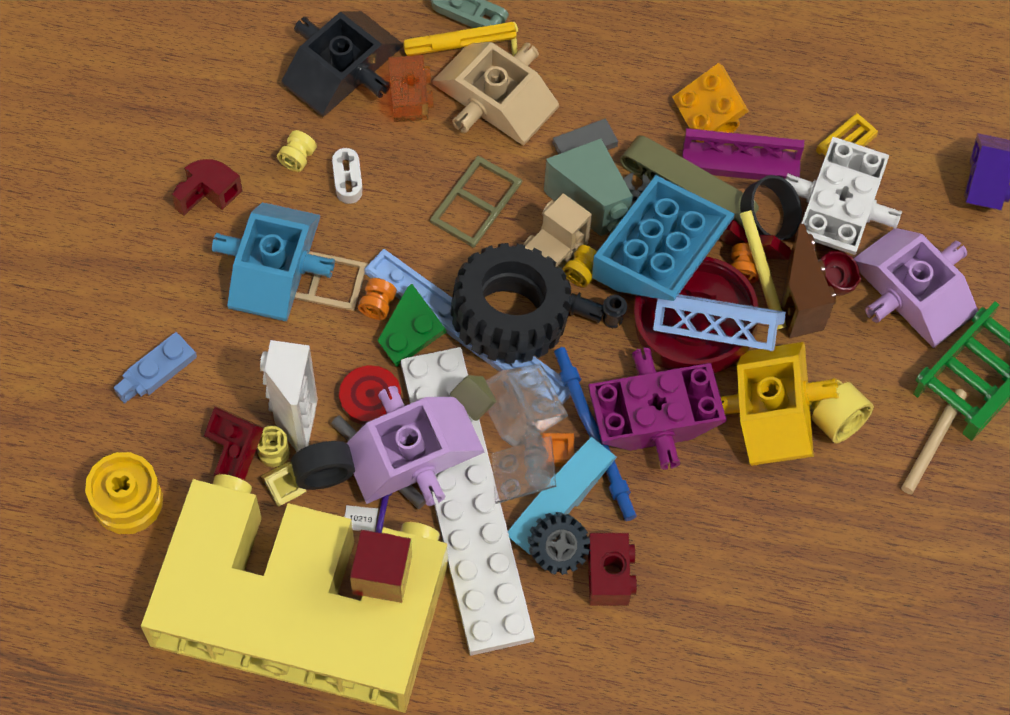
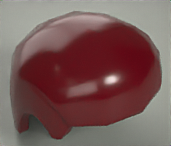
M830 251L826 253L821 260L825 266V279L828 286L833 287L836 296H843L854 291L862 279L854 258L843 251Z

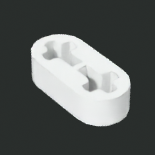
M350 148L339 149L334 153L332 159L336 195L341 202L347 204L355 203L360 200L363 192L359 157ZM345 159L349 160V171H344L343 160ZM345 181H351L352 192H346Z

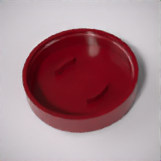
M705 257L679 293L681 295L758 307L755 291L748 279L732 265L711 257ZM641 295L636 297L634 314L639 342L643 349L650 348L652 359L668 370L711 363L713 372L717 373L734 365L750 349L747 346L655 331L653 327L657 298ZM665 307L663 325L674 326L682 320L675 309ZM684 311L686 316L691 313L690 311ZM698 313L690 319L697 331H704L711 325L707 317L702 313ZM712 315L716 321L721 318L720 316ZM727 318L719 324L726 336H734L741 330L732 318ZM743 321V323L746 326L751 323L749 321ZM758 323L749 329L754 338L757 333ZM683 324L681 327H679L688 329L686 324ZM713 329V330H711V331L709 332V333L718 334L715 329ZM743 334V335H741V336L739 337V338H743V339H748V338L745 336V334Z

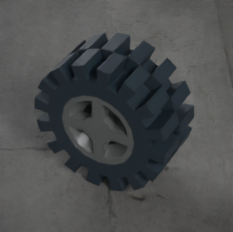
M556 512V515L551 513L545 514L546 518L543 520L539 518L536 521L538 523L537 526H532L530 529L532 533L531 537H528L530 554L544 570H548L550 573L556 574L560 572L563 575L567 574L569 569L572 571L577 570L576 565L578 563L583 565L586 561L583 558L584 555H589L590 549L587 548V544H590V538L586 535L588 533L587 530L569 514L564 515L562 512Z

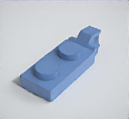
M175 332L127 369L128 371L122 375L124 379L114 387L116 395L124 404L137 393L140 396L146 393L150 395L195 360L197 357L196 352Z

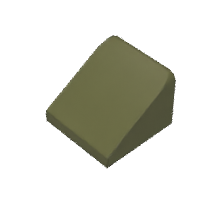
M468 375L450 392V396L455 397L464 406L467 414L474 421H478L497 402L483 376Z

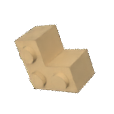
M564 193L556 201L551 200L545 206L542 212L544 216L541 230L536 236H529L523 244L527 249L533 250V248L542 251V256L544 257L550 256L557 262L556 268H563L569 260H573L574 252L578 246L588 244L592 216L590 212Z

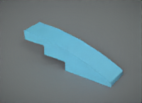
M591 437L551 479L508 530L509 538L530 554L528 537L532 535L530 532L531 527L537 526L538 523L536 521L539 518L545 519V514L551 513L556 515V512H562L566 515L570 513L574 506L578 507L617 457Z

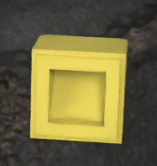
M287 462L261 476L278 507L307 492L306 489L297 486L291 462Z

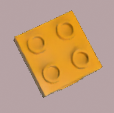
M717 63L672 96L689 129L733 133L740 125L738 119L749 112L724 66L720 63Z

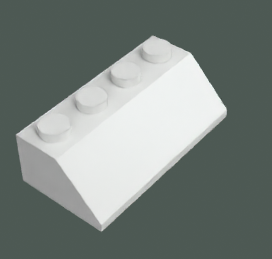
M270 340L268 352L263 351L260 362V371H264L263 385H267L266 398H269L268 409L273 412L277 427L283 429L287 440L298 452L309 446L318 401L310 346Z

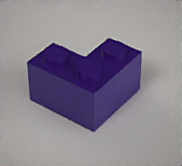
M977 133L970 157L972 168L964 194L965 201L970 204L1002 210L1003 203H1008L1010 200V140Z

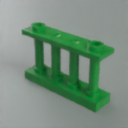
M996 301L988 309L982 307L971 320L974 324L932 369L925 367L915 379L918 385L913 395L917 398L927 388H930L966 417L964 420L968 424L962 434L971 441L976 438L1010 400V365L974 338L985 327L1010 347V331L993 319L1000 305ZM965 347L1003 376L1002 380L1005 383L1000 388L996 385L992 387L956 359ZM946 367L984 396L983 400L986 403L981 409L977 406L972 407L937 379Z

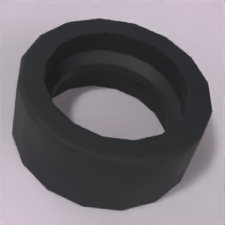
M325 441L309 445L295 453L291 459L296 484L302 489L316 490L332 487L346 481L355 472L350 447L341 441Z

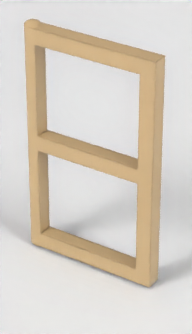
M310 251L309 254L333 258L335 263L359 268L350 303L315 296L321 275L314 274L309 294L296 292L294 299L355 311L365 275L364 269L368 266V263Z

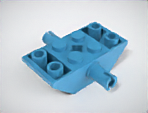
M262 202L251 212L242 239L220 233L215 234L214 237L216 239H213L212 252L236 256L232 269L227 304L229 309L287 322L302 274L308 272L326 276L327 278L332 277L335 259L309 254L320 221V215Z

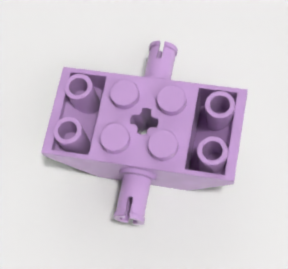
M896 228L854 258L859 267V272L882 295L865 308L868 317L870 318L875 314L876 316L872 318V321L879 323L881 319L896 309L933 348L970 321L978 312L965 276L954 266V264L967 256V250L964 245L957 250L956 248L961 243L954 241L940 252L923 234Z
M390 386L388 389L392 397L391 400L385 389L378 394L387 414L367 422L346 443L350 447L355 467L353 474L366 504L417 482L426 505H436L431 492H434L438 503L442 502L446 496L435 474L485 453L464 406L455 397H425L404 406L398 388Z

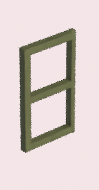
M477 156L431 217L430 223L474 248L522 184L523 180ZM479 166L513 184L496 208L462 189ZM457 195L491 214L474 238L440 220Z

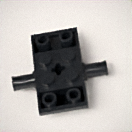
M340 11L321 29L307 17L301 18L304 24L300 20L296 23L294 31L307 41L297 50L281 80V84L320 116L324 117L361 84L378 98L383 97L381 91L384 94L388 92L390 83L380 77L375 71L403 47V43L362 11Z

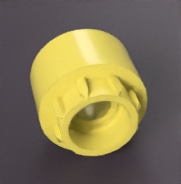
M837 380L838 388L836 387L839 398L812 401L810 409L813 412L812 421L834 443H840L857 432L868 420L874 408L873 404L852 383L847 382L843 384L840 380Z

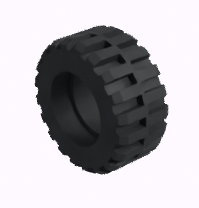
M509 243L498 244L497 248H493L492 245L483 248L481 254L476 252L468 257V261L463 263L458 271L451 302L453 327L455 331L460 332L459 338L464 344H471V350L479 355L481 353L488 355L487 359L493 361L503 359L505 363H515V360H521L524 363L532 361L534 355L540 358L548 353V349H552L558 344L560 336L563 335L572 302L570 296L572 290L570 283L566 280L567 275L561 267L556 268L557 262L550 256H542V251L536 248L530 250L525 248V245L518 243L516 246H509ZM500 291L515 292L528 298L537 309L525 315H509L494 309L486 301L485 297Z

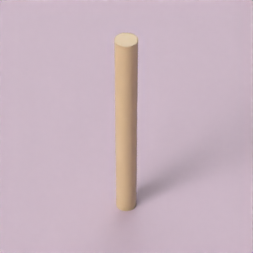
M962 389L955 390V393L965 400L967 393ZM947 404L901 487L907 494H913L958 412L950 404Z

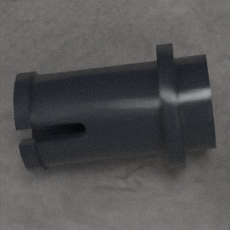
M580 292L578 295L572 293L570 315L573 316L575 313L600 323L604 314L603 305L582 297Z
M611 295L604 300L603 323L608 328H618V324H622L623 315L627 310V302L619 295Z

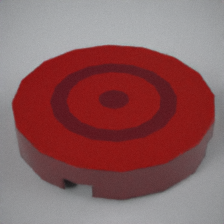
M366 365L351 371L345 376L339 391V401L346 416L353 422L365 425L367 422L386 415L387 412L378 394L385 389L391 400L392 397L388 387L396 386L401 397L402 393L398 379L389 370L380 366Z

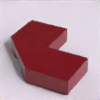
M734 220L730 222L720 236L722 241L731 246L739 243H748L744 228ZM759 235L766 259H789L792 252L790 247L775 235Z

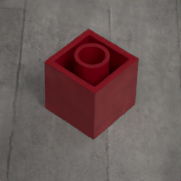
M361 530L350 576L352 594L402 603L412 560L411 538Z

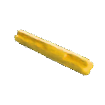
M508 22L406 39L403 44L406 56H414L463 48L472 43H493L515 39L517 34L515 24Z

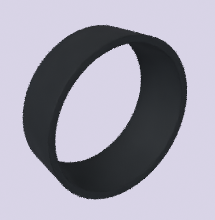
M776 175L766 176L745 189L740 201V213L752 210L759 235H770L759 224L754 211V196L758 186L770 188L778 196L783 208V224L775 236L780 240L789 239L797 232L802 219V207L799 196L786 179Z

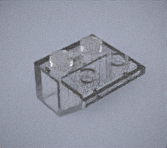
M540 363L502 370L486 380L497 401L488 410V413L501 439L515 449L568 416Z

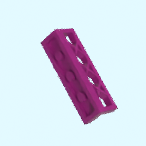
M686 128L682 158L715 176L760 180L769 175H776L786 179L789 173L800 178V160L805 140ZM691 140H699V141H704V142H703V143L691 142ZM725 143H730V144H734V145L729 146V145H723V144H725ZM754 146H760V147H764V148L759 149V148H753V147H754ZM784 149H790V150H795V152L782 151V150H784Z

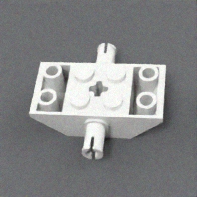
M832 137L817 180L811 182L789 173L787 174L786 180L794 187L798 196L806 198V202L809 203L801 224L804 223L807 233L813 235L815 242L855 255L866 223H869L870 220L893 227V229L897 228L902 211L877 204V200H874L889 158L888 154Z

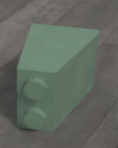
M602 139L546 159L544 181L546 195L556 201L564 193L592 214L590 228L600 236L612 233L631 208L632 194Z

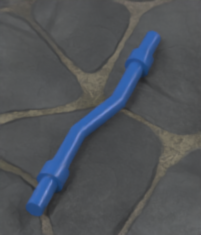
M560 347L554 351V354L561 369L559 375L565 387H568L578 415L588 435L602 444L597 423L579 383L581 381L579 372L576 367L572 366L566 348ZM602 444L606 449H608L611 452L608 445ZM614 460L606 470L611 484L608 488L613 500H617L624 520L631 521L637 517L629 498L631 492L626 480H622Z

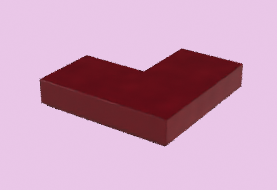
M214 406L204 433L205 437L224 446L213 476L225 474L245 481L264 428Z

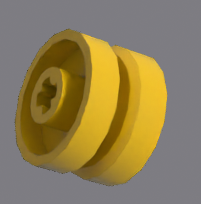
M131 452L113 453L98 461L86 478L85 493L97 521L109 531L117 534H134L142 531L157 519L162 509L163 493L152 465L142 456Z

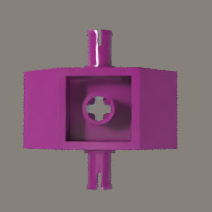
M644 348L643 355L641 349H637L632 353V358L634 359L638 376L588 384L601 442L604 445L629 451L656 446L660 468L668 470L667 464L670 463V467L673 469L680 465L674 443L692 440L726 422L712 365L707 363L656 372L651 349Z

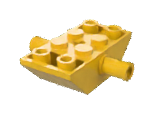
M804 342L775 346L773 351L764 349L748 351L740 357L737 364L738 394L722 396L720 398L725 415L740 413V423L750 465L814 457L810 405L812 401L839 398V393H837L836 387L838 388L837 379L832 378L830 380L808 382Z

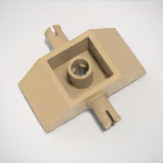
M492 42L472 43L464 47L436 76L432 84L466 106L452 120L457 130L463 126L461 132L467 133L470 127L482 117L523 146L559 108L558 101L540 75L529 67L530 63L539 55L534 46L528 50L531 44L524 43L522 48L512 56Z

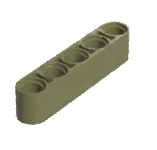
M637 136L621 156L620 163L630 173L633 172L640 179L643 180V174H645L651 182L655 175L734 213L733 220L744 228L740 217V201L743 192L645 136ZM754 200V211L756 214L759 210V206L757 202Z

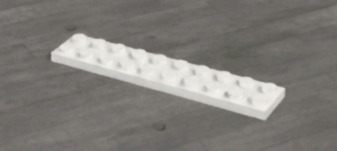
M461 347L401 360V368L410 404L425 397H451L450 392L468 376ZM468 415L485 453L435 474L446 497L442 502L438 503L434 492H431L436 504L434 507L442 540L444 543H448L449 570L469 654L472 656L534 642L535 637L480 420L474 421Z

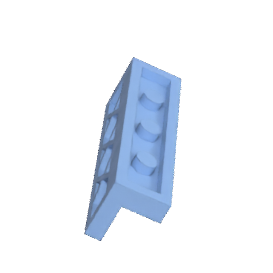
M679 294L674 301L657 298L653 330L773 351L778 325L784 324L786 312ZM665 307L675 309L682 320L674 326L663 325ZM684 311H690L691 313L686 316ZM698 313L704 314L711 323L704 331H697L690 321ZM712 315L720 316L721 318L716 321ZM727 318L734 319L741 328L734 336H726L719 326ZM743 321H749L751 323L746 326L743 323ZM757 323L769 325L767 342L756 341L749 329ZM683 324H686L688 329L679 327H681ZM715 329L718 334L709 333V332H710L711 330ZM745 334V336H746L748 339H743V338H739V337H740L741 335Z

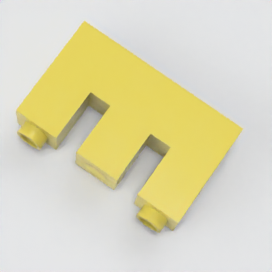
M225 474L216 475L212 484L193 479L141 624L150 647L406 713L448 567V543L438 541L439 532L430 526L416 522L403 523L400 531L383 527L382 533L411 538L412 560L403 602L399 603L362 596L361 601L338 595L354 545L351 519L288 503L264 576L246 572L244 570L262 519L257 497L254 494H250L252 490L251 485L240 478Z

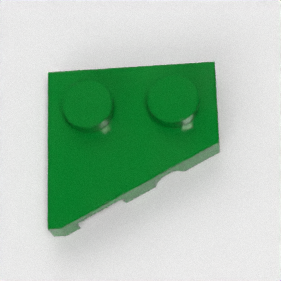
M410 284L377 341L397 368L401 365L402 359L414 356L447 333V331L414 285Z

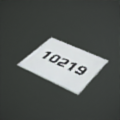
M346 505L345 518L352 520L353 530L375 532L378 508Z

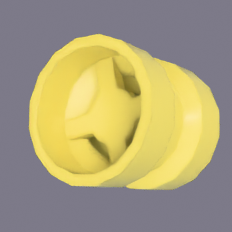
M294 130L287 138L288 144L283 146L278 152L277 159L286 168L295 172H301L307 164V156L313 154L317 144L306 133Z
M277 426L264 427L257 446L259 459L264 465L278 467L289 458L290 451L286 433Z

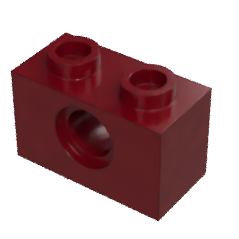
M590 533V544H588V549H590L588 555L589 606H629L631 595H636L637 592L636 575H630V564H635V544H629V533ZM610 564L616 565L621 572L610 574L604 567Z

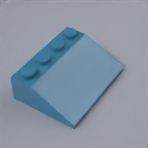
M655 175L594 255L592 278L618 292L674 301L733 220L735 214Z

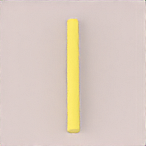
M752 210L740 214L768 309L782 311ZM785 320L784 324L778 325L777 330L787 327Z

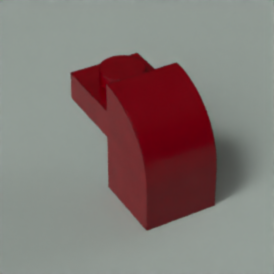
M202 159L194 161L184 168L187 180L176 186L172 193L175 209L183 216L204 197L223 210L243 191L240 175L217 160Z

